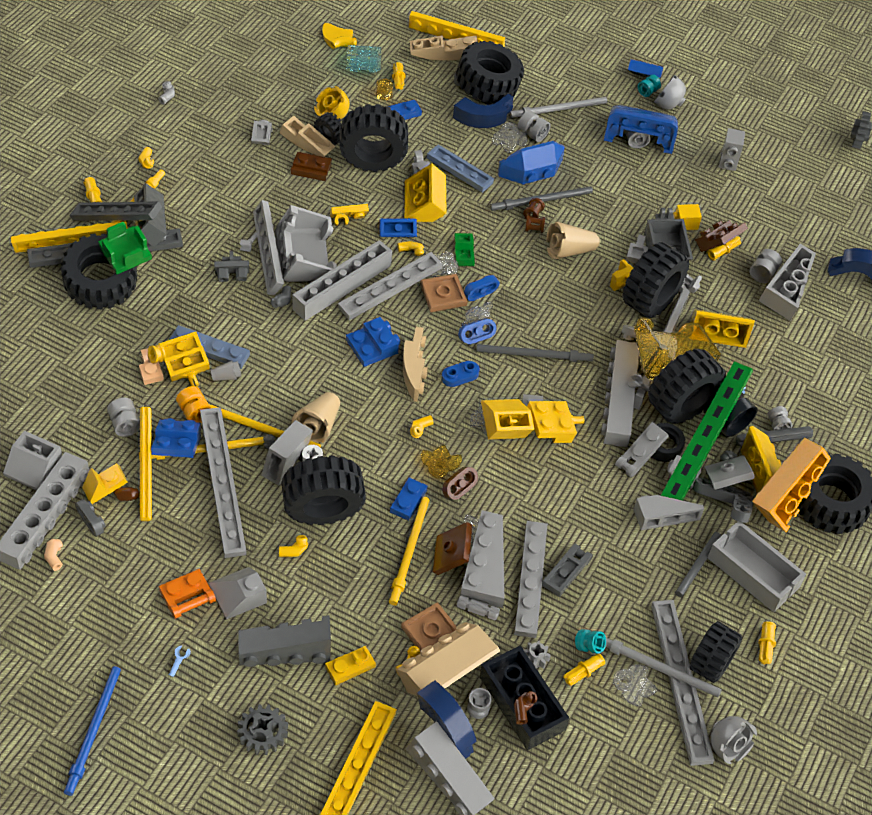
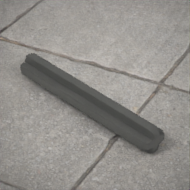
M810 426L763 432L768 435L771 443L813 437V429ZM747 434L736 436L738 446H743Z

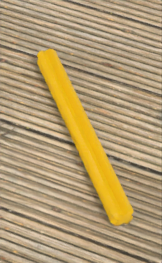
M141 407L140 520L150 521L152 519L151 408Z

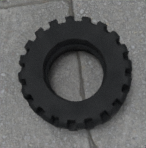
M491 41L474 42L468 45L463 50L456 70L457 81L460 87L465 90V93L470 94L476 100L479 99L484 103L490 102V104H495L507 94L514 97L524 75V67L522 61L518 59V55L512 53L508 47L505 48L502 44H495Z
M367 104L365 107L359 106L355 108V111H350L342 120L339 142L341 154L349 164H353L357 169L362 168L363 171L368 172V170H372L373 172H378V170L386 171L388 168L392 169L397 166V163H401L407 154L408 125L400 113L396 110L392 111L388 106L381 107L380 104H375V106ZM375 135L381 136L385 139L381 141H369L363 139V137Z
M90 234V237L83 236L79 238L78 242L74 241L70 244V248L65 250L64 256L61 259V273L65 291L68 292V296L71 299H75L77 304H85L86 308L92 309V307H97V310H103V307L113 308L114 304L120 305L124 302V298L128 299L136 287L137 266L120 274L115 273L104 280H92L82 274L84 269L92 264L105 263L111 265L98 244V241L106 238L107 234H101V236Z
M664 242L655 243L648 248V251L644 252L636 262L635 267L631 270L625 282L626 285L623 288L624 293L622 294L624 303L647 318H654L656 315L661 314L673 301V298L678 294L680 287L684 283L683 281L689 270L687 256Z
M688 350L683 355H678L673 361L671 360L665 368L661 369L659 375L653 379V383L648 391L649 401L667 422L673 424L684 423L686 420H691L694 416L702 413L707 400L720 388L726 377V372L706 350Z
M829 453L828 455L831 459L818 481L812 482L807 499L803 498L797 508L800 510L799 514L804 515L803 519L807 523L811 522L816 529H824L823 532L827 533L834 531L835 534H842L843 531L846 533L853 532L854 529H859L863 526L872 512L871 472L867 468H863L861 462L853 461L852 457H842L841 454L837 453L830 455ZM820 486L837 487L844 491L851 501L834 500L828 497L821 490Z
M329 455V457L317 456L314 459L308 458L304 462L300 461L285 472L281 481L285 512L293 520L299 523L305 522L307 525L333 524L339 520H346L347 517H352L356 512H359L366 501L361 468L351 459L347 460L341 456L339 458L333 455Z

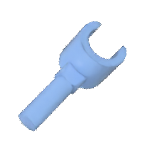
M178 646L175 649L176 659L170 670V676L174 677L182 660L189 657L190 649H187L185 656H181L179 653L182 646Z

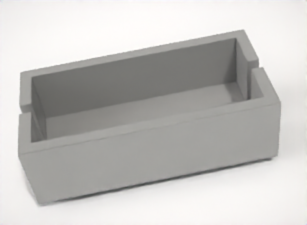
M742 522L735 523L726 534L724 533L713 543L707 557L773 612L801 587L806 576L805 572Z

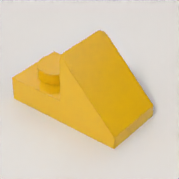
M116 463L100 474L91 468L82 488L88 501L94 504L128 483L121 467Z

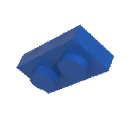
M415 100L388 106L392 111L396 110L405 120L422 115V110Z
M409 477L390 507V513L409 521L421 498L425 495L428 485Z

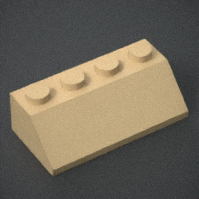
M464 622L458 625L451 634L441 636L438 639L439 642L433 646L430 645L423 648L416 657L406 659L402 666L396 670L407 693L417 696L418 691L434 680L444 688L448 687L500 652V650L479 625Z

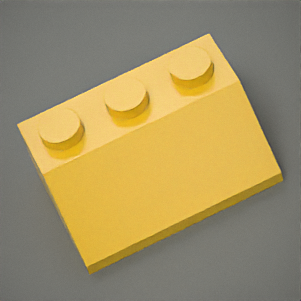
M432 163L405 180L404 219H417V222H434L446 214V175Z
M694 309L690 322L689 338L746 348L755 320Z
M750 426L741 448V453L745 456L753 470L755 478L752 481L756 492L759 493L781 467V462L776 457L774 444L770 442L768 435L756 427Z

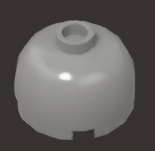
M674 75L657 96L654 103L666 110L673 109L676 106L680 107L686 100L684 98L686 93L684 82Z
M728 716L717 721L713 726L711 734V745L714 752L728 764H732L730 761L734 758L735 761H740L749 753L754 745L752 737L753 734L757 736L756 727L739 716Z

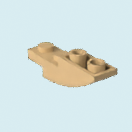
M477 35L445 41L443 36L410 41L411 55L430 60H460L463 50L468 45L478 42Z
M416 327L413 341L405 340L403 355L404 381L410 396L416 402H418L419 394H423L425 383L422 382V379H426L428 367H424L423 351H420L421 347L425 348L426 336H423L424 328Z

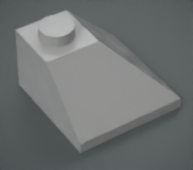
M250 567L209 582V587L214 592L216 601L226 620L267 603V590L258 572Z

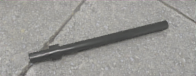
M590 186L515 200L510 198L503 200V202L490 204L491 211L500 209L511 210L513 207L529 205L532 198H539L546 202L591 194L593 189Z
M477 344V352L568 359L569 362H577L578 360L593 362L594 354L578 353L577 350L566 352Z

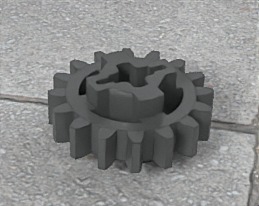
M862 111L860 118L854 121L850 138H853V148L861 149L863 142H867L872 130V122H870L871 113Z
M258 704V710L250 707L249 715L242 713V720L238 721L239 729L237 730V735L241 737L240 744H247L246 750L248 752L254 748L255 755H258L260 750H263L265 755H268V749L276 752L277 744L283 746V738L288 737V722H284L285 714L279 715V708L272 711L269 704L266 706V709H262L261 704ZM252 722L253 725L249 727V731H247L249 724ZM279 728L276 736L274 737L273 733H275L277 731L276 729Z

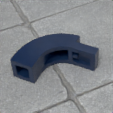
M507 94L492 105H480L464 97L454 105L453 118L464 125L474 128L499 126L506 122L507 114L512 111L514 97Z
M861 248L844 249L843 256L830 259L829 275L835 276L848 272H859L867 275L872 280V251Z
M434 680L417 692L420 709L434 722L437 721L466 759L474 752L473 744L477 742L472 726L452 695Z

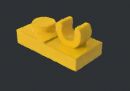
M368 204L331 207L330 217L335 218V226L339 225L338 219H343L345 225H347L349 222L347 216L354 217V219L364 218L369 212Z
M366 646L325 663V668L335 686L376 667V662Z

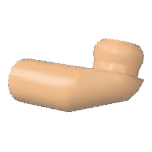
M59 539L49 540L44 552V558L54 571L59 570L63 565L56 555L57 551L61 550L60 547H63L62 541Z

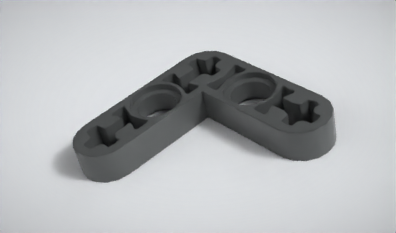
M704 478L695 479L693 485L695 492L731 503V518L742 523L749 522L753 507L752 501L754 499L751 493L731 486L714 490L710 480Z

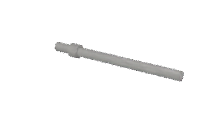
M600 97L534 108L523 107L521 110L510 111L509 115L510 118L521 117L528 110L535 114L606 104L607 98Z
M606 638V648H609L610 652L617 655L622 654L719 698L722 689L623 645V642Z

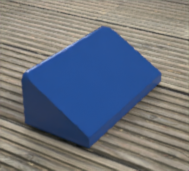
M630 60L628 70L646 75H656L661 78L663 67Z
M380 219V237H417V219Z

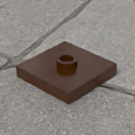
M465 522L437 536L433 573L440 575L469 562L472 524Z

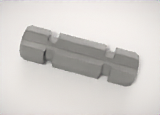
M460 595L457 601L458 608L464 610L468 608V611L484 617L487 615L492 620L498 618L499 608L495 606L488 607L489 604L475 599L468 600L469 597Z

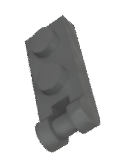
M575 543L546 576L542 586L560 597L583 568L590 563L593 554L588 551L584 552Z

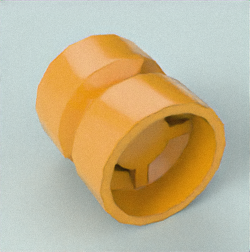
M187 387L176 397V402L187 420L201 422L200 410L211 409L199 387Z

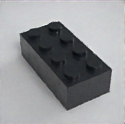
M521 645L482 664L480 679L527 751L566 731L570 719ZM533 691L537 695V701L526 711L528 722L523 725L516 724L514 702L525 692Z

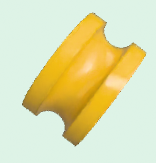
M160 344L149 346L148 358L153 364L164 362L166 357L164 347Z

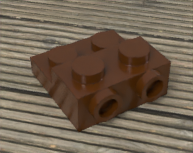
M719 220L712 224L713 228L701 231V235L695 241L700 251L703 252L726 244L746 231L748 227L745 222L741 224L735 222L732 224L731 220L725 222Z

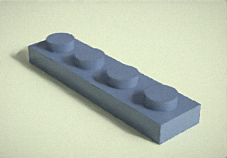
M439 144L427 153L428 160L482 193L494 182L493 177Z
M178 325L169 340L196 331ZM197 332L200 343L208 358L223 363L232 360L233 362L238 361L240 369H242L250 356V350Z

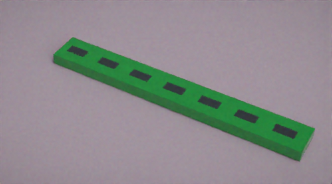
M735 361L733 362L660 496L684 500L752 375L753 368Z

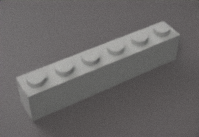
M380 240L292 294L293 311L304 321L311 318L389 268L392 261V250Z
M617 340L615 347H611L610 358L613 359V362L609 363L608 373L611 374V377H608L606 388L610 390L606 392L604 404H608V408H604L603 419L606 420V424L603 423L601 435H604L603 444L628 447L635 398V388L629 387L628 382L634 381L631 376L637 375L640 343Z

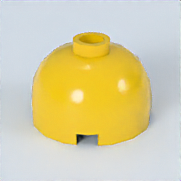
M337 86L324 89L316 99L318 102L317 107L314 106L316 114L322 116L326 112H332L333 115H337V119L344 118L350 106L346 93Z

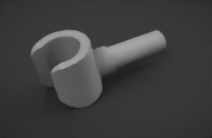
M257 232L248 240L241 239V251H251L252 243L257 238Z
M641 375L631 376L634 381L628 382L629 387H640L647 392L649 391V386L644 383Z

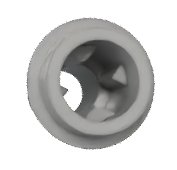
M232 360L211 369L213 381L237 380L238 377H242L238 361L233 362Z

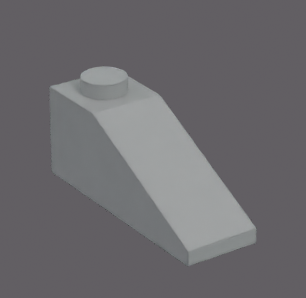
M645 495L636 499L633 510L640 529L646 530L700 520L704 507L700 504L660 495Z

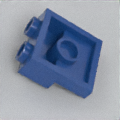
M381 317L363 323V329L346 335L347 343L363 367L398 354L400 339L397 334L393 335L391 333L389 322L387 320L383 321Z
M172 418L159 420L155 429L156 437L151 447V455L193 458L201 438V422L194 420L176 421Z

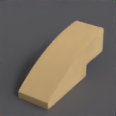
M292 116L285 122L279 132L296 146L317 156L325 157L335 148L312 125L308 123L305 126L295 116Z

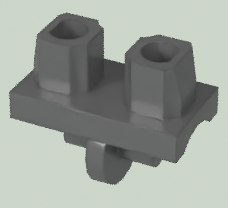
M229 251V257H222V261H214L215 274H217L219 282L229 281V274L236 273V281H247L249 260L241 261V256H234L233 251Z

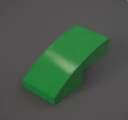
M454 233L456 266H474L473 233Z

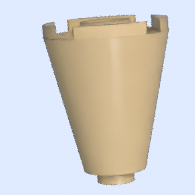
M555 222V224L550 225L547 232L546 242H550V248H547V251L552 259L587 253L597 249L600 244V238L595 232Z
M326 392L298 410L292 417V423L297 420L313 430L310 441L324 443L332 430L340 407V399L334 393Z

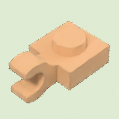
M148 348L141 350L143 364L139 365V371L144 385L163 381L164 377L159 362L154 364L150 362Z

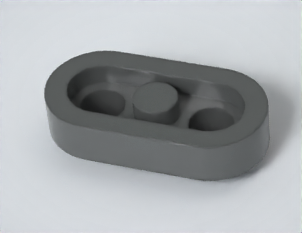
M84 499L76 502V509L91 533L95 537L103 534V528L106 525L101 516L97 517L95 515L92 503L90 501L86 502Z

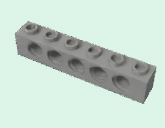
M67 452L63 454L1 538L0 562L21 570L24 564L30 561L36 547L42 544L46 533L53 529L56 519L65 512L67 504L71 498L77 495L79 487L85 482L89 473L86 460Z

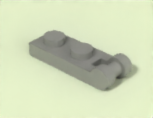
M652 422L624 455L619 457L615 465L619 469H624L626 475L632 478L669 435ZM631 458L636 461L633 465L628 463Z

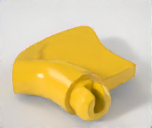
M324 23L323 38L329 47L336 49L338 47H355L357 45V39L352 38V29H343L329 23Z

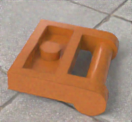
M200 569L159 586V591L174 619L181 617L182 613L207 602L211 604L216 601L215 594L210 589ZM201 593H204V595H201V596H199V597H197V598H194V599H192V600H190V601H188V602H185V603H183V604H181V605H177V604L180 603V602H183V601H185V600H187V599H189V598H192V597H194V596H196V595H199V594H201Z

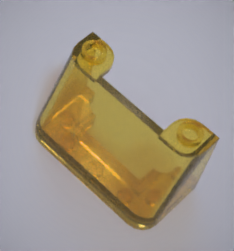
M640 317L634 327L642 372L647 379L653 380L671 360L673 361L678 355H683L688 350H706L716 361L721 356V353L700 323H685L681 326L678 333L652 331L654 323L651 319Z

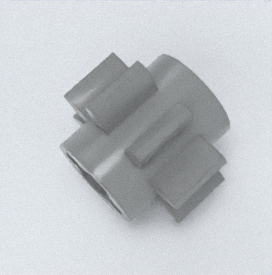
M540 641L533 644L528 642L527 649H523L536 668L541 667L544 669L546 662L550 660L551 655L547 653L548 646H544Z

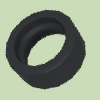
M658 423L656 425L665 431L669 438L674 440L677 447L673 449L659 447L651 457L657 461L670 462L677 455L680 456L682 454L686 439L684 433L677 426L669 423Z

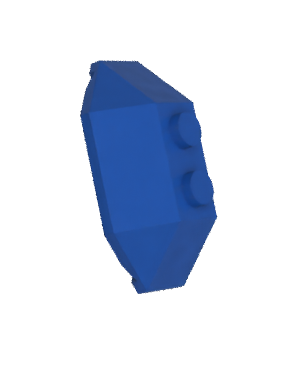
M550 141L520 149L511 154L506 160L503 159L499 162L498 176L520 184L553 177L563 160L565 147L562 144Z

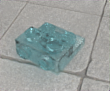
M348 45L347 69L353 72L367 70V72L374 73L380 71L381 47Z

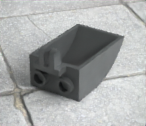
M660 208L659 214H655V219L647 220L644 236H646V246L650 248L655 243L664 242L686 255L689 261L693 260L684 219H675L674 214H672V208H668L666 214L665 208Z

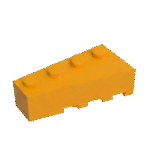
M804 437L752 501L769 523L787 533L790 528L787 524L792 516H797L800 511L797 507L803 498L807 499L809 496L812 482L818 481L831 459L822 446Z

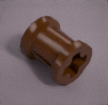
M532 198L529 202V207L523 211L524 217L527 219V215H531L533 212V215L530 217L539 218V213L545 208L544 202L539 198Z
M527 215L525 231L534 230L544 233L545 217L534 218Z

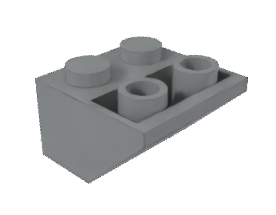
M23 431L12 445L3 475L34 490H38L62 457L61 447L27 431Z

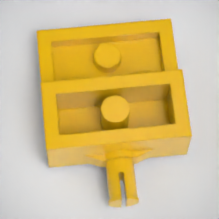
M197 332L159 343L165 349L166 357L164 363L171 382L188 378L191 386L198 387L199 383L196 375L209 370L210 365Z
M529 401L527 405L531 410L537 438H552L553 443H572L577 434L574 424H584L585 421L584 416L571 415L566 401Z

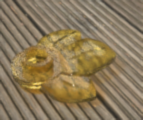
M442 444L433 453L423 450L421 461L428 467V472L432 477L443 478L449 471L459 468L462 462V455L450 456L448 449Z

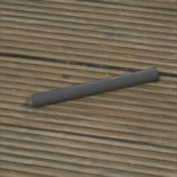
M714 532L675 591L678 597H683L707 560L712 544L721 537L720 533Z

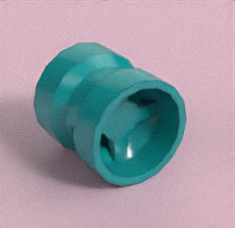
M650 75L646 80L638 83V91L643 97H649L653 92L661 88V81L656 75Z
M581 629L575 637L576 648L579 651H590L600 654L606 647V636L601 631Z

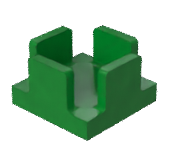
M124 222L107 228V237L98 241L99 247L116 274H120L152 259V254L147 248V239L138 225L126 229Z

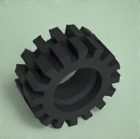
M326 112L314 121V128L334 146L340 142V121L342 120L340 118L337 119L336 114L333 115L332 112Z

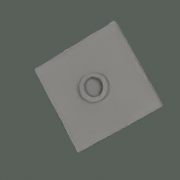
M744 455L704 466L714 490L755 478L753 470Z

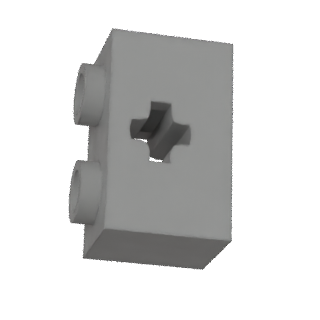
M728 128L720 155L719 168L736 171L744 145L745 131Z

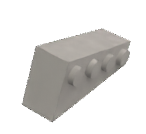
M482 510L461 588V595L469 597L468 600L475 599L503 608L504 604L503 515Z
M437 721L417 735L407 746L406 751L453 803L459 815H476L495 799Z

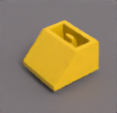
M519 399L481 401L488 440L525 438L534 430L531 410Z

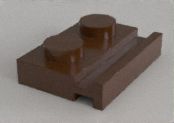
M297 152L291 167V174L326 181L332 165V158Z

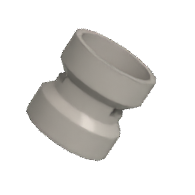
M778 406L768 412L767 416L769 421L772 422L773 430L792 428L793 425L791 419L788 418V412L785 407Z
M476 688L471 691L467 705V711L471 717L483 719L489 714L492 701L489 691L484 688Z

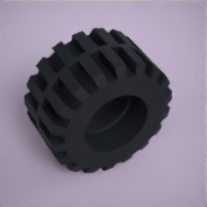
M719 621L712 624L691 659L690 670L712 683L717 682L735 656L741 644L742 635Z

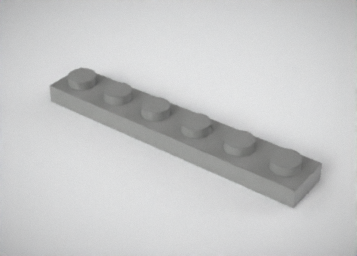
M261 200L253 211L267 294L275 296L283 287L284 280L281 273L269 203Z
M430 252L339 302L338 308L348 320H351L442 269V263Z
M526 522L514 635L531 638H536L547 523Z

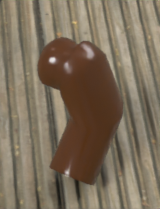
M121 486L113 491L116 498L120 501H133L140 496L139 490L132 487Z
M533 691L525 692L514 702L516 724L523 725L528 722L526 711L537 701V695Z

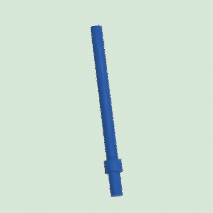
M112 667L76 762L71 765L68 775L70 777L64 790V794L68 796H73L77 783L82 779L85 772V762L121 672L119 667Z

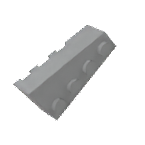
M800 243L768 284L759 301L791 321L799 307V302L816 253Z

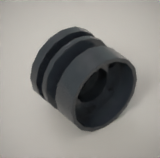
M718 390L705 403L703 408L704 414L707 412ZM743 393L738 398L721 430L727 437H732L743 431L753 421L758 412V408L748 398H744Z

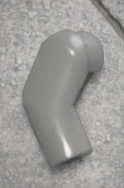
M170 81L162 84L164 94L158 98L162 105L175 96V89Z

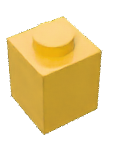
M677 205L676 211L673 212L674 218L684 219L686 230H698L702 219L699 205Z

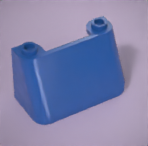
M615 105L609 113L604 141L612 142L615 136L619 135L622 137L623 131L629 130L658 136L657 144L661 143L663 145L664 153L672 154L678 132V121L672 115Z

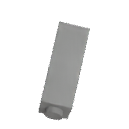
M295 420L269 447L261 476L279 486L285 472L291 466H294L301 456L303 449L308 446L313 430Z

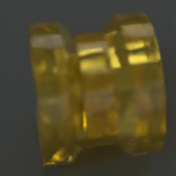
M389 79L378 80L376 83V97L384 101L391 99L393 96V82Z

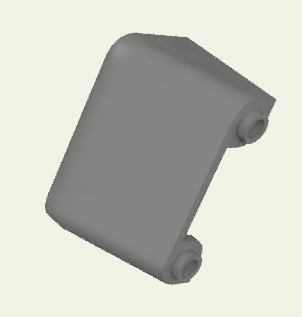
M290 205L275 231L276 246L284 282L315 281L337 267L336 262L330 261L328 263L326 239L333 232L331 217Z

